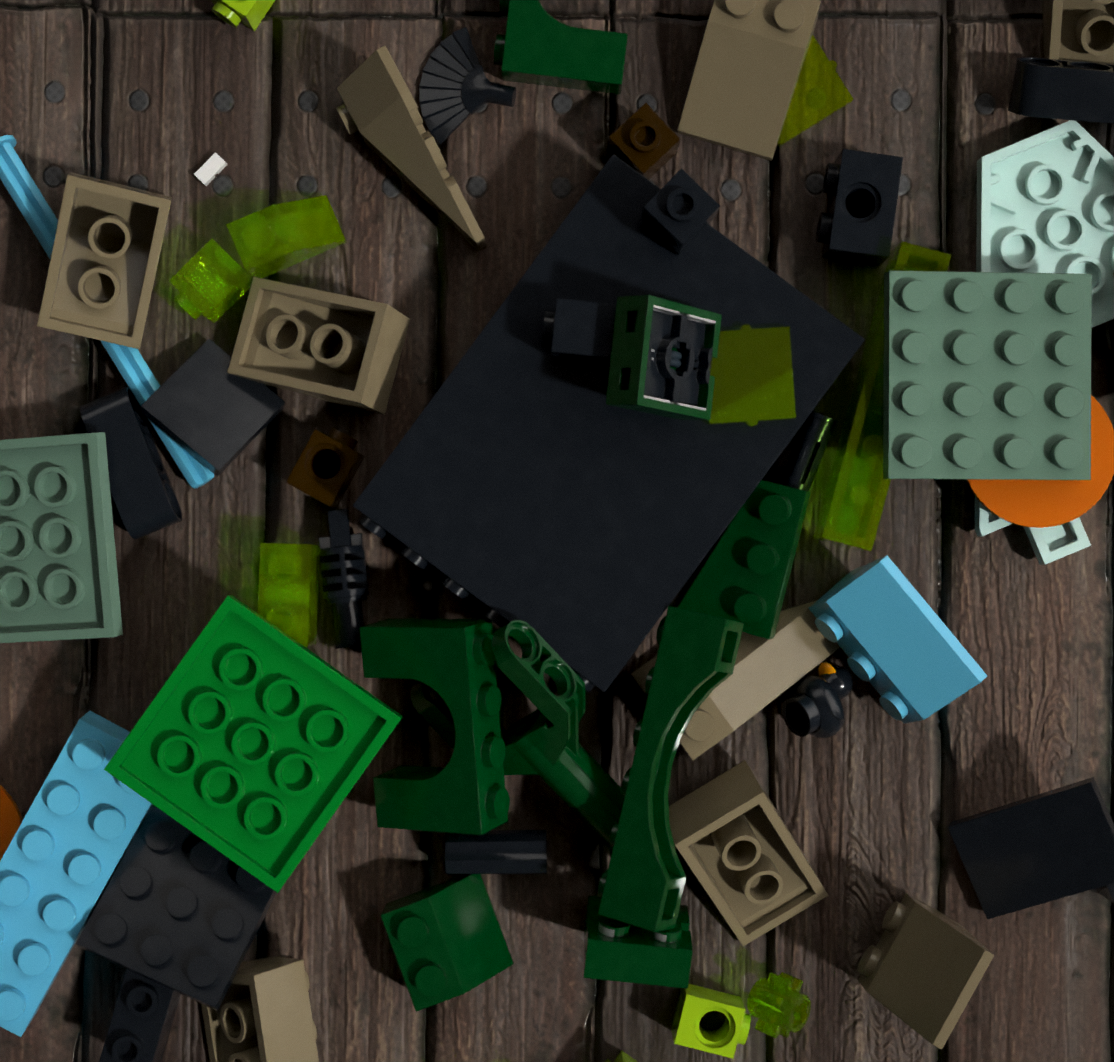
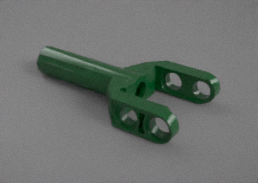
M512 620L494 633L492 649L497 666L538 709L510 725L507 731L500 725L501 738L506 748L503 762L504 775L538 774L612 851L610 834L614 823L621 816L624 797L622 796L621 787L579 744L578 724L586 711L585 682L532 626L522 620ZM508 635L512 636L520 644L522 658L515 655L510 648ZM544 673L551 676L555 682L557 695H554L547 688L544 681ZM416 680L410 690L414 708L454 749L455 726L447 704L444 700L443 706L434 702L429 693V686Z

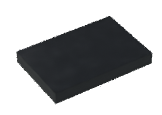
M1094 777L952 821L948 826L987 919L1114 883V823Z

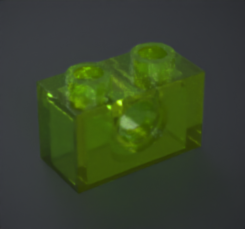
M260 543L258 614L303 646L308 647L316 644L319 576L318 545Z

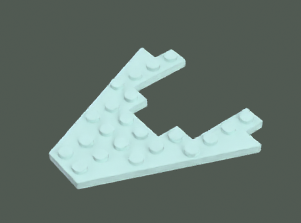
M1069 120L987 154L977 161L976 272L1092 274L1093 328L1114 319V157L1076 120ZM975 497V532L977 537L985 536L1013 524L991 513ZM1080 517L1052 527L1034 528L1023 526L1039 565H1046L1091 546Z

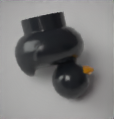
M822 662L818 668L819 676H806L795 684L791 698L785 700L782 705L783 719L791 732L800 737L810 734L817 738H829L843 727L845 718L840 699L846 697L851 692L853 686L852 676L847 669Z

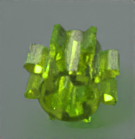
M771 972L768 979L760 978L756 981L749 993L747 1002L748 1011L752 1016L759 1018L755 1026L756 1030L773 1038H777L778 1035L787 1038L790 1031L796 1033L804 1027L810 1014L811 1002L807 995L799 992L803 984L802 980L784 972L780 975Z

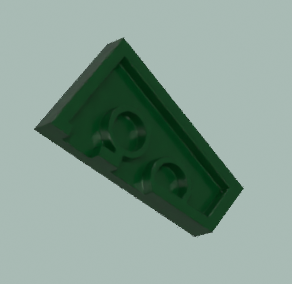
M761 480L733 518L678 608L744 623L742 632L766 639H773L811 492Z

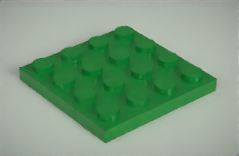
M228 595L104 770L278 893L403 716L236 597Z

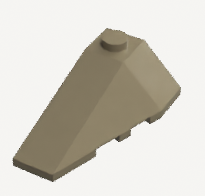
M386 45L377 49L337 88L344 104L336 107V110L348 133L351 135L359 131L365 144L477 251L486 248L485 237L456 180L446 170L447 165L434 137L422 125L424 122L417 109L418 106Z
M817 600L782 610L773 639H766L742 632L733 674L716 687L695 711L680 739V744L692 760H695L734 732L840 648L837 642L834 643L825 638L815 624L816 617L809 610V607ZM657 655L631 673L644 693L647 675L650 669L655 666Z

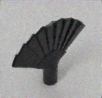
M467 27L452 32L449 37L440 42L439 46L430 55L423 69L419 85V103L423 119L430 133L440 145L470 114L473 115L483 104L493 103L513 107L516 98V87L491 83L486 78Z

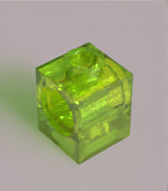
M211 238L169 282L180 292L174 300L192 318L197 320L203 314L207 319L215 323L251 288L253 278Z

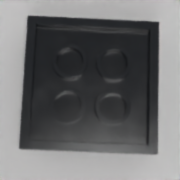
M151 805L76 944L88 952L218 1011L277 892L166 813Z

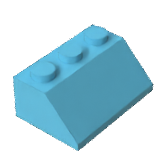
M888 555L850 571L809 607V610L816 617L815 624L821 634L829 641L838 643L849 657L847 663L851 670L860 679L869 681L881 695L879 701L884 710L891 717L899 721L901 720L904 724L928 718L981 683L987 677V674Z

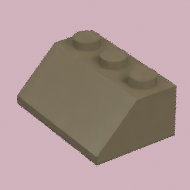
M268 957L242 961L218 1011L201 1003L210 1062H319L316 1045L317 1029L312 1019L308 992L310 983L308 974L305 971L304 959Z

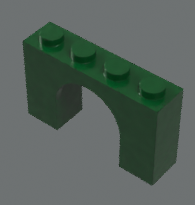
M500 0L499 14L506 15L508 18L506 35H496L494 65L502 66L503 81L621 94L627 33L576 28L565 25L550 16L539 0Z
M388 618L361 626L360 637L364 678L414 679L427 684L445 701L455 726V747L452 757L445 768L401 765L373 777L377 827L483 835L507 822L510 798L508 791L505 789L503 762L506 748L501 738L499 711L502 699L500 690L497 687L496 658L492 649V621L490 619Z

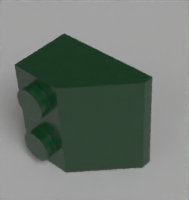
M464 874L386 903L381 913L382 921L416 1012L465 994L514 964L481 874Z

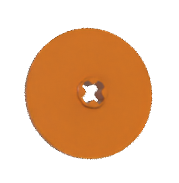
M1091 395V480L966 481L980 503L991 513L1007 522L1034 528L1052 527L1070 522L1090 510L1101 499L1114 474V429L1101 404Z

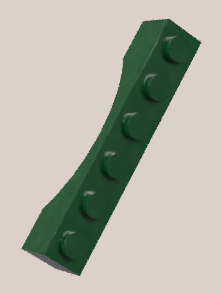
M668 606L667 615L659 623L656 636L657 644L659 645L655 666L650 669L645 682V693L648 696L644 715L637 722L633 734V743L636 747L632 767L627 770L622 782L621 791L624 803L621 816L614 823L610 834V846L613 848L610 864L599 882L598 896L601 899L598 914L652 932L675 928L686 875L676 854L669 823L668 791L672 764L680 739L695 711L716 687L733 674L744 623Z

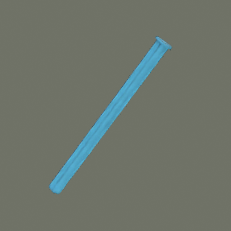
M13 135L1 136L0 179L49 259H51L58 219L14 150L17 144ZM101 341L141 406L160 387V384L138 349ZM150 421L192 488L201 487L214 478L213 472Z

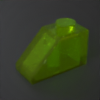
M327 195L273 204L226 224L246 272L252 277L258 278L267 277L347 242Z

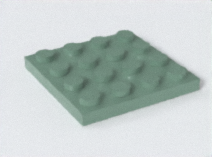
M888 271L884 273L883 479L1091 480L1092 274Z
M105 432L0 440V643L109 638L123 635Z

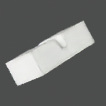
M215 152L194 175L207 186L215 178V175L219 174L228 164Z

